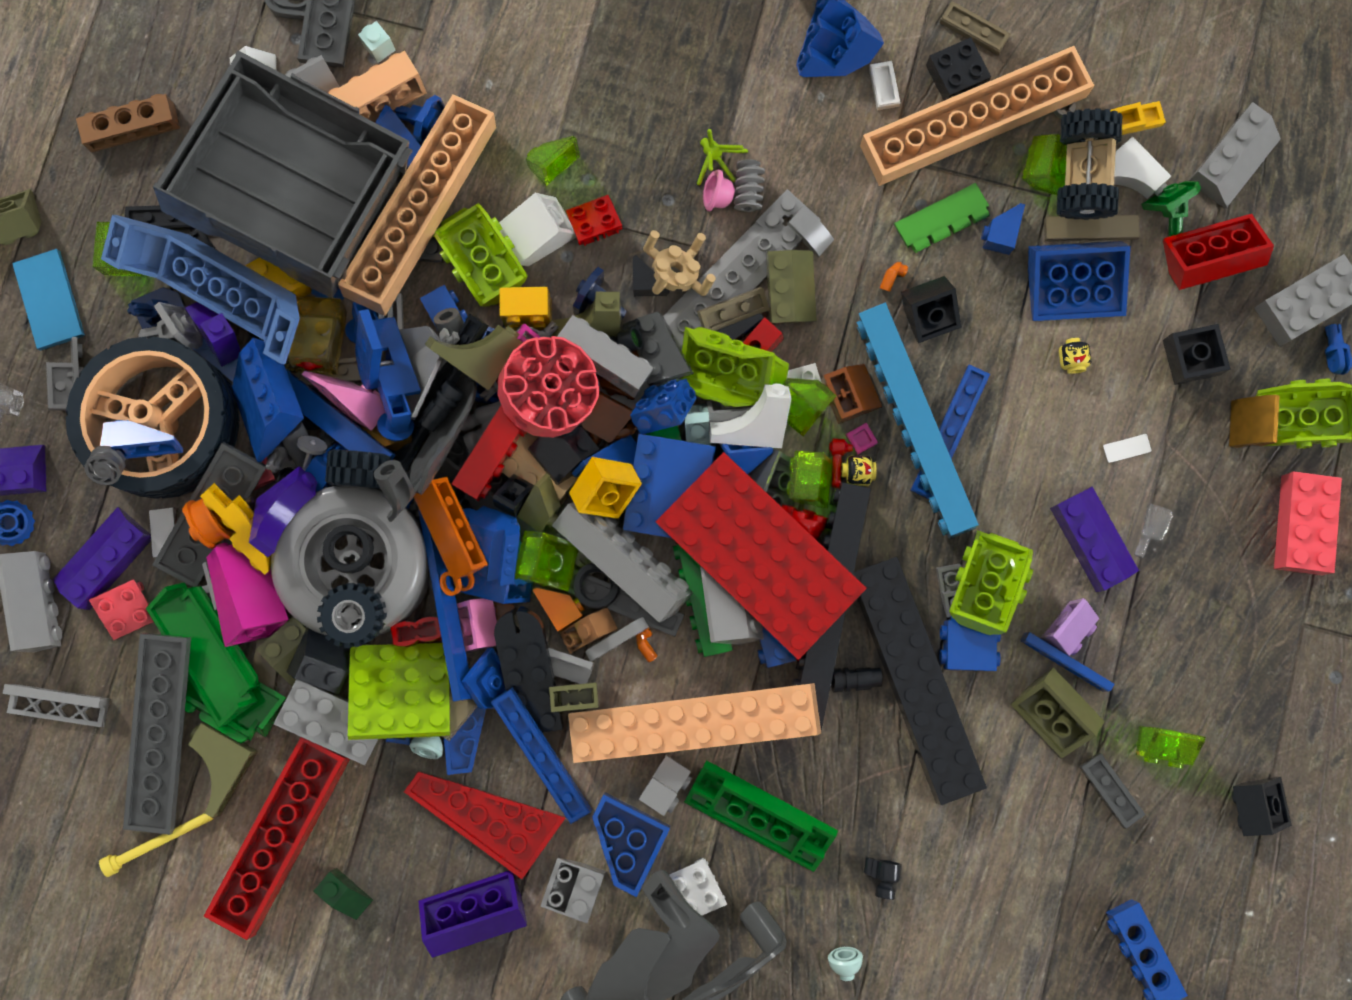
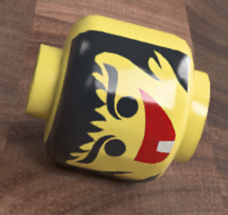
M1080 338L1067 339L1066 344L1060 346L1058 351L1060 367L1063 370H1067L1068 374L1085 372L1086 368L1091 365L1090 346L1086 342H1081Z
M851 455L847 458L846 463H842L841 477L846 478L848 484L869 486L872 481L876 480V462H872L870 456Z

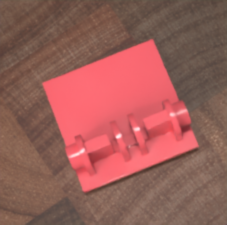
M134 579L89 599L113 640L154 622L146 610L149 603L142 593L144 586L141 582L136 583Z

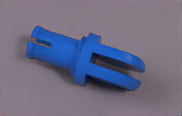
M1341 324L1328 325L1325 327L1328 339V347L1325 349L1328 368L1335 375L1347 374L1352 368L1350 345L1344 343Z

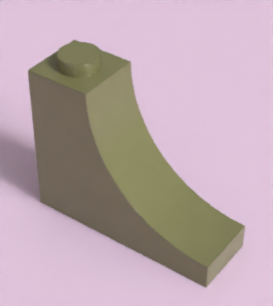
M596 292L592 305L575 317L586 320L590 327L606 333L609 337H617V334L622 331L620 292ZM570 318L551 320L556 323L554 326L557 325L559 327L551 336L557 337Z
M498 325L488 336L474 343L452 345L430 336L425 345L489 390L497 380L512 351L523 342L517 339L520 334L511 327L507 326L504 329Z
M201 723L191 732V741L188 745L199 753L208 767L211 777V796L205 814L215 818L222 815L258 751L245 743H237L209 725Z

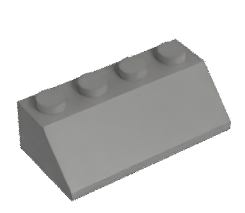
M1252 102L1230 127L1189 181H1199L1200 191L1226 209L1281 139L1272 116Z
M28 551L0 554V590L11 651L38 652L62 646V630L57 622L58 607L53 598L54 584L49 575L51 565L46 553Z
M700 566L711 643L742 645L762 640L763 626Z

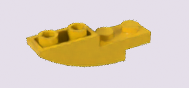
M1160 101L1141 105V102L1110 110L1118 111L1123 116L1122 135L1161 127L1166 123Z
M213 483L200 496L205 506L215 511L221 517L226 527L235 531L229 538L233 547L238 552L243 553L256 570L261 571L265 575L271 568V555L266 557L249 543L254 512L240 495L232 501Z

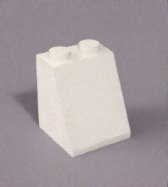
M536 192L499 222L503 228L500 230V233L503 237L508 235L515 246L512 251L523 266L534 264L576 238L570 220L557 198Z

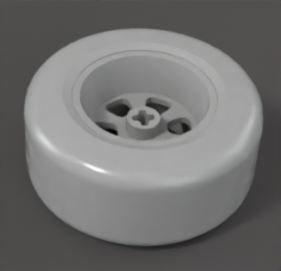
M336 485L317 491L316 495L288 523L279 538L275 552L271 555L273 584L288 612L309 629L327 635L326 632L321 633L319 629L323 627L322 623H317V617L321 614L317 610L318 606L323 604L321 602L322 598L327 596L331 589H334L332 583L339 576L346 577L349 583L357 584L358 579L367 574L375 581V585L372 587L375 589L373 592L375 594L379 593L382 597L380 598L381 603L385 602L386 605L383 611L387 613V617L383 620L385 625L379 631V635L391 631L393 625L406 621L423 600L429 586L428 579L430 577L421 522L415 518V515L409 511V508L405 507L392 522H389L387 516L392 508L381 490ZM342 525H353L364 530L374 538L373 555L377 553L384 554V568L380 570L375 569L369 563L362 571L356 573H342L336 569L323 572L321 562L324 555L322 551L323 542L327 534L334 528ZM346 535L348 546L344 549L338 550L334 547L335 557L344 564H350V559L357 561L363 553V549L357 545L358 537L354 535Z

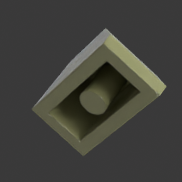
M546 473L534 485L517 516L539 533H542L547 526L552 528L553 523L559 517L556 513L561 505L550 475Z

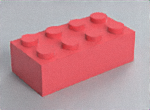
M1294 471L1281 476L1274 569L1321 576L1335 573L1342 478Z

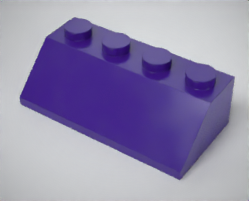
M45 445L0 448V496L46 492Z
M1093 486L1050 508L1095 592L1105 591L1139 571Z
M117 507L54 577L53 580L59 592L76 608L90 610L93 606L89 599L106 592L151 542V534L120 507Z
M510 870L419 900L422 942L432 958L527 926L524 904L515 875Z

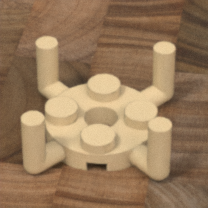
M655 230L651 231L643 250L654 259L652 268H654L656 282L652 288L653 293L660 294L665 288L671 291L683 289L682 292L692 288L699 295L706 296L716 277L713 274H708L702 284L699 283L697 279L700 264L693 259L699 252L706 236L703 233H698L687 252L682 251L680 247L675 245L659 252L654 246L660 234ZM671 267L677 268L680 272H674Z

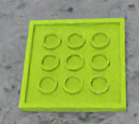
M420 643L408 647L393 644L362 645L350 648L348 740L450 735L449 677L443 643Z

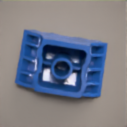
M482 506L478 510L471 508L463 509L488 563V566L477 571L475 574L483 576L487 581L499 579L500 586L514 584L516 563L522 557L523 545L520 542V526L517 518L486 506Z

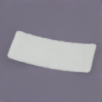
M1147 434L1103 445L1109 463L1152 451Z

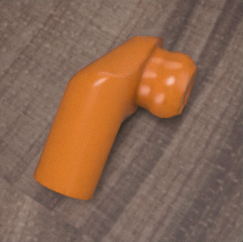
M896 262L885 272L880 288L890 292L896 276L905 277L908 266L901 264L902 262Z
M649 628L636 635L637 647L647 662L653 661L658 656L647 641V638L652 636Z

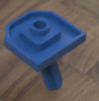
M434 95L426 100L423 107L412 105L411 108L400 106L396 107L395 111L400 120L410 122L414 126L413 136L422 146L445 105L440 97Z
M493 648L485 650L461 681L476 705L484 709H495L491 701L506 692L499 656Z

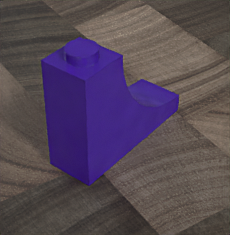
M199 302L185 307L186 312L194 321L195 326L221 367L238 359L241 349L233 329L222 313L218 314Z
M299 466L256 499L249 543L266 557L275 552L280 536L295 514L316 495L317 481L310 472L304 471Z

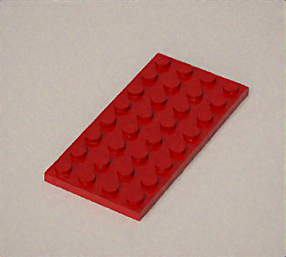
M724 452L656 521V524L797 660L810 649L867 589Z

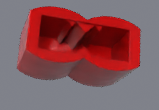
M425 617L415 623L409 621L399 622L391 627L393 645L408 647L420 644L422 641L438 642L442 640L439 621L436 617Z

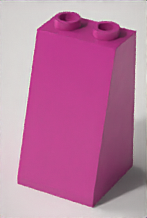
M228 543L216 545L206 558L225 647L269 638L289 620L285 607L275 590L271 568L264 575L261 571L256 570L251 565L250 560L243 553L238 552L233 545H228Z

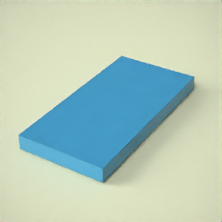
M54 249L12 263L36 348L41 351L69 342L72 337H77V339L84 337L85 333L61 251Z

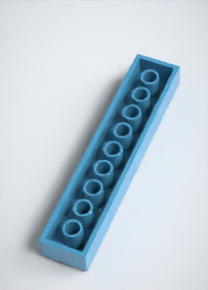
M886 302L859 313V321L856 322L857 330L861 339L867 340L865 344L870 361L875 360L876 362L874 367L879 383L884 382L885 387H883L885 398L888 404L893 403L894 405L892 414L897 426L902 425L904 429L901 431V436L906 448L911 446L913 451L910 456L915 469L920 468L922 472L919 478L924 491L929 490L932 496L929 498V504L933 513L938 512L941 520H938V525L942 535L947 534L948 538L951 539L976 529L979 524Z

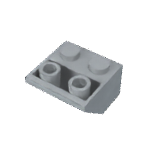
M322 55L309 59L306 64L290 69L285 74L291 78V74L294 73L297 77L327 93L333 88L340 87Z
M557 858L540 907L588 923L606 871L585 863Z

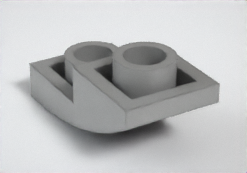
M805 205L787 223L817 257L834 241V238L825 226Z
M961 564L936 568L946 617H951L949 610L959 584L958 581H955L959 567H962Z

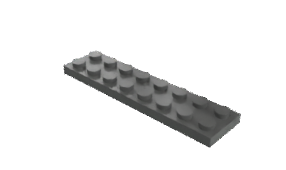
M150 633L140 634L123 830L170 835L173 834L175 829L191 637Z

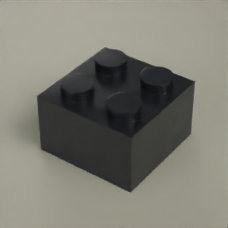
M1219 324L1172 333L1163 340L1174 385L1220 376L1231 369Z

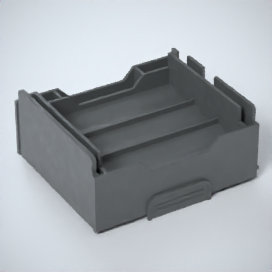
M237 50L236 56L161 177L153 185L161 211L207 235L219 236L279 267L289 277L333 298L339 288L340 278L346 279V267L348 269L363 244V238L369 227L370 230L372 229L407 171L408 158L412 153V149L409 148V140L359 115L358 107H353L297 77L294 73L291 74L290 78Z

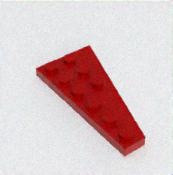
M421 771L415 775L404 793L520 879L524 878L566 818L565 816Z

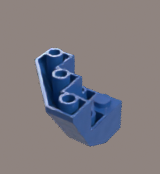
M817 0L796 66L799 75L802 77L846 76L870 63L884 42L879 31L869 20L845 0Z

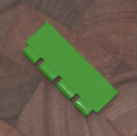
M974 183L895 222L894 226L907 248L911 246L913 251L917 253L931 245L928 237L935 244L951 236L948 227L955 234L971 226V221L968 217L971 218L974 224L989 217L990 214L987 210L989 204L977 184Z

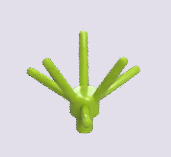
M708 129V139L703 138L700 142L703 152L707 157L700 172L697 185H701L707 168L710 171L713 170V160L719 163L727 176L735 183L736 178L720 157L722 152L748 153V149H743V145H719L713 140L712 130Z

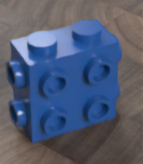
M687 379L671 380L661 386L652 385L645 389L643 396L636 403V407L630 416L640 434L678 426L684 421L697 397Z
M951 616V620L944 621V625L940 626V640H943V650H940L939 661L940 664H943V670L997 671V666H1000L1001 662L1000 652H997V642H1000L1001 634L987 635L960 625Z

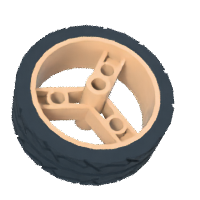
M152 336L148 339L146 337L130 338L111 345L109 349L106 348L100 352L80 372L68 397L66 430L72 450L85 468V464L92 451L101 444L103 423L106 422V419L112 421L129 420L174 436L179 427L178 418L202 396L204 420L199 437L192 448L180 460L178 453L166 454L161 457L159 455L148 456L146 459L149 472H131L124 468L119 480L114 484H110V486L139 497L159 499L160 497L162 499L173 498L195 491L223 442L235 447L239 431V408L232 387L222 372L191 348L167 338ZM160 367L183 369L149 401L134 400L116 395L118 390L129 379L141 372ZM184 389L183 395L178 398L179 392ZM170 401L173 402L166 411L161 409ZM122 406V410L118 413L119 407Z

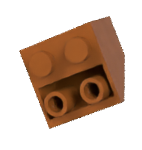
M865 364L847 366L823 375L821 380L822 386L838 424L882 408Z

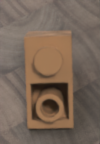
M608 608L584 617L559 633L571 654L609 635L618 628Z

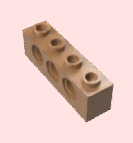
M155 94L145 100H134L123 106L108 107L104 111L90 112L76 118L81 142L90 152L180 129L175 105L166 94ZM150 113H153L151 117L147 118Z

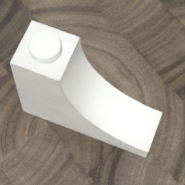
M1131 137L1116 151L1114 185H1122L1134 189L1146 199L1154 193L1158 196L1168 186L1166 182L1171 178V175L1134 137Z
M765 384L759 400L746 413L728 421L710 422V443L782 448L791 404L789 386Z

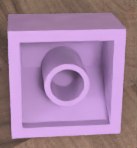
M1084 598L1070 601L1041 636V639L1068 656H1074L1081 649L1082 644L1080 642L1084 637H1089L1096 630L1097 626L1095 624L1099 617Z

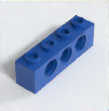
M1130 899L1105 912L1109 918L1106 921L1109 929L1114 935L1117 934L1121 942L1118 946L1125 958L1129 957L1133 965L1130 969L1137 981L1141 980L1145 988L1142 992L1146 1000H1181L1188 995L1140 903ZM1131 926H1135L1136 934L1129 938L1128 929ZM1147 949L1148 956L1145 960L1141 961L1140 953L1142 950ZM1159 972L1160 979L1157 983L1153 984L1152 976Z

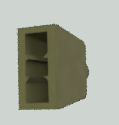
M597 682L549 687L551 712L599 708Z

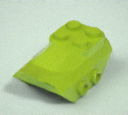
M477 203L470 209L462 208L442 221L441 227L433 235L443 249L439 253L446 264L451 262L455 267L452 273L458 282L464 281L478 304L482 307H487L500 302V288L521 287L528 275L512 251L515 248L508 235L503 237L500 233V230L503 228L496 217L491 219L485 209Z
M685 327L682 352L684 359L694 374L681 377L680 380L687 379L695 394L701 399L714 400L728 407L752 406L759 400L765 384H782L786 386L789 363L777 357L775 353L746 345L740 340H732L724 333L703 327L694 329Z
M1331 379L1315 380V383H1306V380L1291 381L1288 385L1257 391L1256 396L1279 395L1277 443L1264 446L1296 445L1297 449L1311 448L1312 444H1321L1322 448L1337 446V443H1352L1351 384L1331 382Z
M977 530L972 546L966 547L962 560L966 561L965 567H959L955 581H958L959 584L949 610L952 618L962 626L987 635L1006 633L1018 603H1023L1027 590H1024L1023 587L1024 583L1029 584L1033 574V569H1030L1033 550L1019 545L1016 541Z

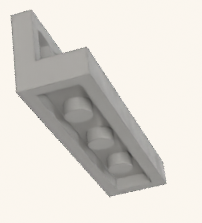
M548 648L554 676L578 684L589 682L595 663Z
M4 684L3 694L10 695L7 713L96 727L105 726L110 698L19 684ZM18 696L26 697L31 705L24 710L16 709ZM44 700L50 701L54 706V709L48 713H43L38 706ZM67 704H74L78 712L71 717H67L62 707ZM91 707L100 708L98 721L90 720L85 711Z

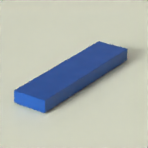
M1031 632L1024 633L1020 640L1023 644L1100 691L1109 692L1112 690L1114 683Z

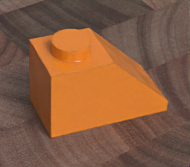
M540 588L533 589L534 594L558 632L563 631L584 617L581 612L585 609L577 598L573 600L570 595Z

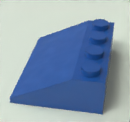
M1122 241L1029 246L1028 278L1032 320L1044 321L1126 316L1131 246Z
M252 338L239 353L232 390L256 460L261 463L304 419L285 365L263 354L265 348L264 341Z
M638 434L633 467L642 485L626 507L623 530L671 538L656 524V521L714 462L716 447Z

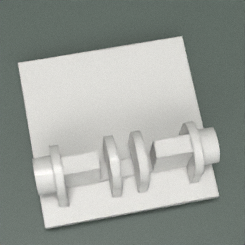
M704 858L669 874L688 904L701 916L727 905L725 896L718 886L719 883L715 880V875L712 874L708 866L709 863Z

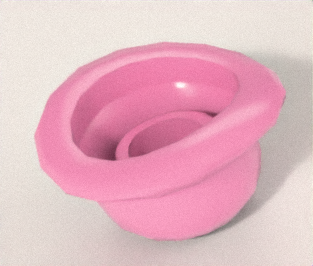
M719 169L713 171L708 176L704 185L703 202L708 212H711L715 207L725 208L729 206L734 198L735 189L733 183L724 178L723 172Z

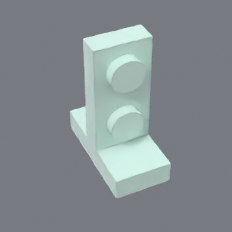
M693 405L684 419L686 442L711 446L707 405Z

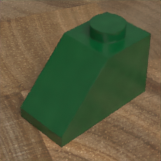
M338 868L330 871L313 891L331 908L355 920L361 916L373 901L369 895Z

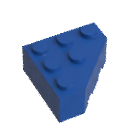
M605 792L592 818L614 886L637 897L670 830V825Z

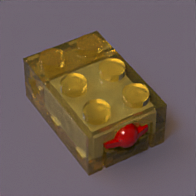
M296 296L300 319L285 364L292 373L308 371L316 374H326L327 372L330 375H337L347 311L341 299Z

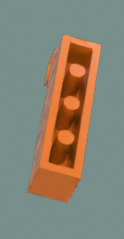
M448 477L434 479L422 495L416 493L414 499L448 570L440 577V587L446 595L454 596L460 591L472 589L475 583L473 574L488 566V563ZM447 576L453 578L454 585L456 586L454 591L449 590L446 585ZM468 576L469 583L467 587L462 585L460 578Z

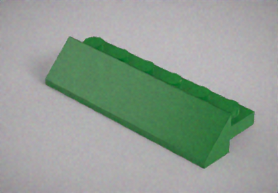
M707 760L699 771L684 803L813 872H815L824 859L827 849L838 833L837 829Z

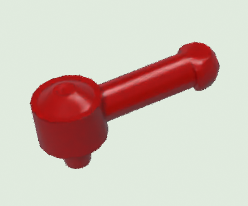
M832 438L829 444V451L831 456H833L831 486L838 488L841 484L842 456L847 452H852L853 445L848 444L845 439Z

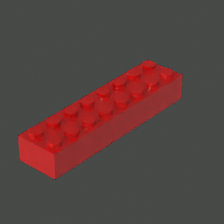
M300 737L203 917L245 940L257 934L349 763V758Z

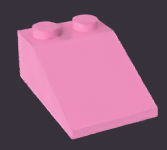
M308 371L302 373L313 386L349 419L371 431L377 425L379 417L386 413L380 394L375 390L373 392L370 389L367 390L363 384L358 386L349 381Z

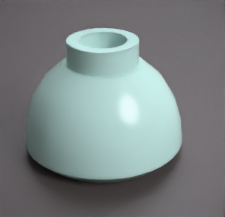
M439 736L414 737L409 745L412 752L424 758L438 759L443 754V744Z
M853 947L836 948L828 955L829 965L836 974L840 975L841 980L851 981L855 978L854 974L861 968L863 954Z

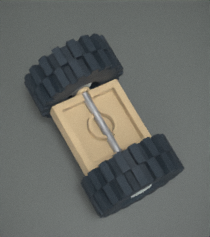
M1089 108L1083 111L1080 109L1075 110V112L1070 111L1062 115L1060 142L1063 145H1067L1065 186L1060 187L1057 193V215L1060 217L1095 220L1113 217L1118 214L1119 189L1114 187L1116 144L1122 138L1123 118L1122 114L1118 113V111H1110V109L1101 110V108L1090 110Z

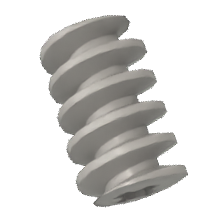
M745 159L737 162L736 168L738 170L736 171L737 179L735 180L737 188L735 189L734 209L738 211L753 212L762 209L763 205L756 202L763 200V196L757 193L764 191V187L758 185L764 183V178L758 175L765 174V169L759 167L761 163L757 160Z

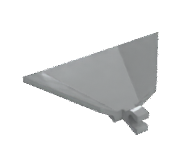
M428 326L399 329L421 389V394L405 396L412 414L411 420H416L437 373L447 362L425 345L426 341L431 336L441 342L455 345L460 340L458 332L453 331L450 336L448 329L443 328L438 336Z

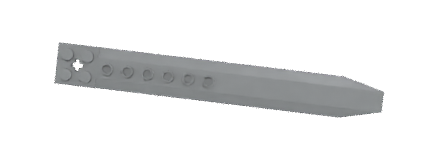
M788 189L698 280L702 284L708 274H713L716 277L707 295L701 296L691 288L663 315L681 351L685 327L691 329L702 327L697 311L756 289L767 278L766 253L768 251L794 250L802 242L803 239L789 225L786 227L783 225V218H792L804 206ZM641 348L640 350H637L639 357L643 358ZM646 381L634 400L627 399L626 396L618 394L610 397L634 409L636 403L643 396L645 389L650 387V385ZM599 383V391L607 394L606 390L602 389ZM602 439L598 447L600 448L606 441Z

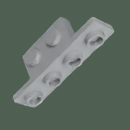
M77 337L71 338V363L46 362L48 411H66L69 393L76 378L79 377L80 372L83 370V367L78 365V358H82L83 350L82 344L77 343Z

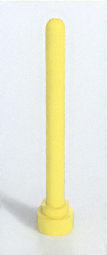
M204 813L176 827L173 834H161L119 856L108 855L99 860L101 871L106 877H110L118 873L123 864L212 821L214 818Z

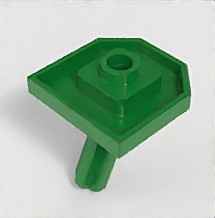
M1184 181L1178 184H1170L1158 196L1155 195L1141 204L1142 208L1149 211H1162L1163 216L1169 218L1168 237L1183 233V217H1188V200L1199 193L1201 186L1199 181Z

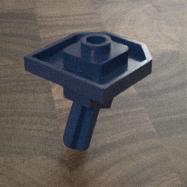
M597 267L586 281L582 280L576 289V292H578L577 298L573 304L574 315L584 312L588 304L592 305L596 292H607L600 287L604 281L603 269ZM621 306L622 320L626 315V309Z
M162 287L131 300V303L128 304L127 312L137 316L141 328L146 329L156 327L157 323L162 320L154 307L158 302L183 307L184 309L186 306L181 294Z

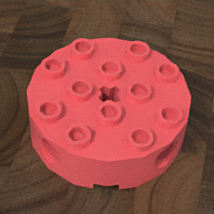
M551 336V338H531L512 351L498 376V397L504 413L516 427L533 436L554 438L572 432L591 414L599 398L597 371L592 359L575 343L556 336Z

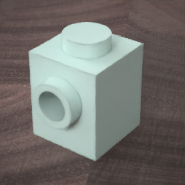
M377 21L365 26L361 33L358 34L363 46L377 63L395 51L390 37Z

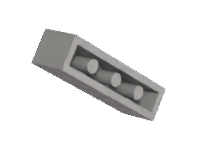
M573 315L557 336L580 346L592 359L597 371L596 374L633 398L637 396L654 368L646 359L638 358L630 353L626 346L610 340L606 333L593 329L586 320Z

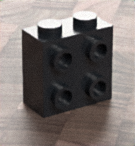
M971 37L930 55L926 64L944 101L985 84L991 79V75Z

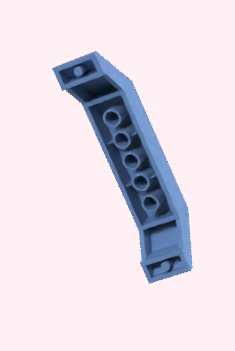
M112 215L101 260L117 269H124L157 278L218 314L222 313L226 319L263 339L265 343L263 354L280 364H286L300 319L296 294L189 234Z

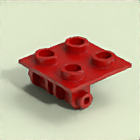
M609 195L565 210L579 246L583 244L587 246V244L595 242L594 237H596L597 242L600 241L599 235L601 234L606 239L605 233L607 236L619 234V231L623 230L622 223Z

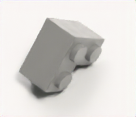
M666 754L641 793L639 800L663 816L667 811L672 813L679 802V798L676 797L680 788L685 790L692 780V777L689 776L691 770Z

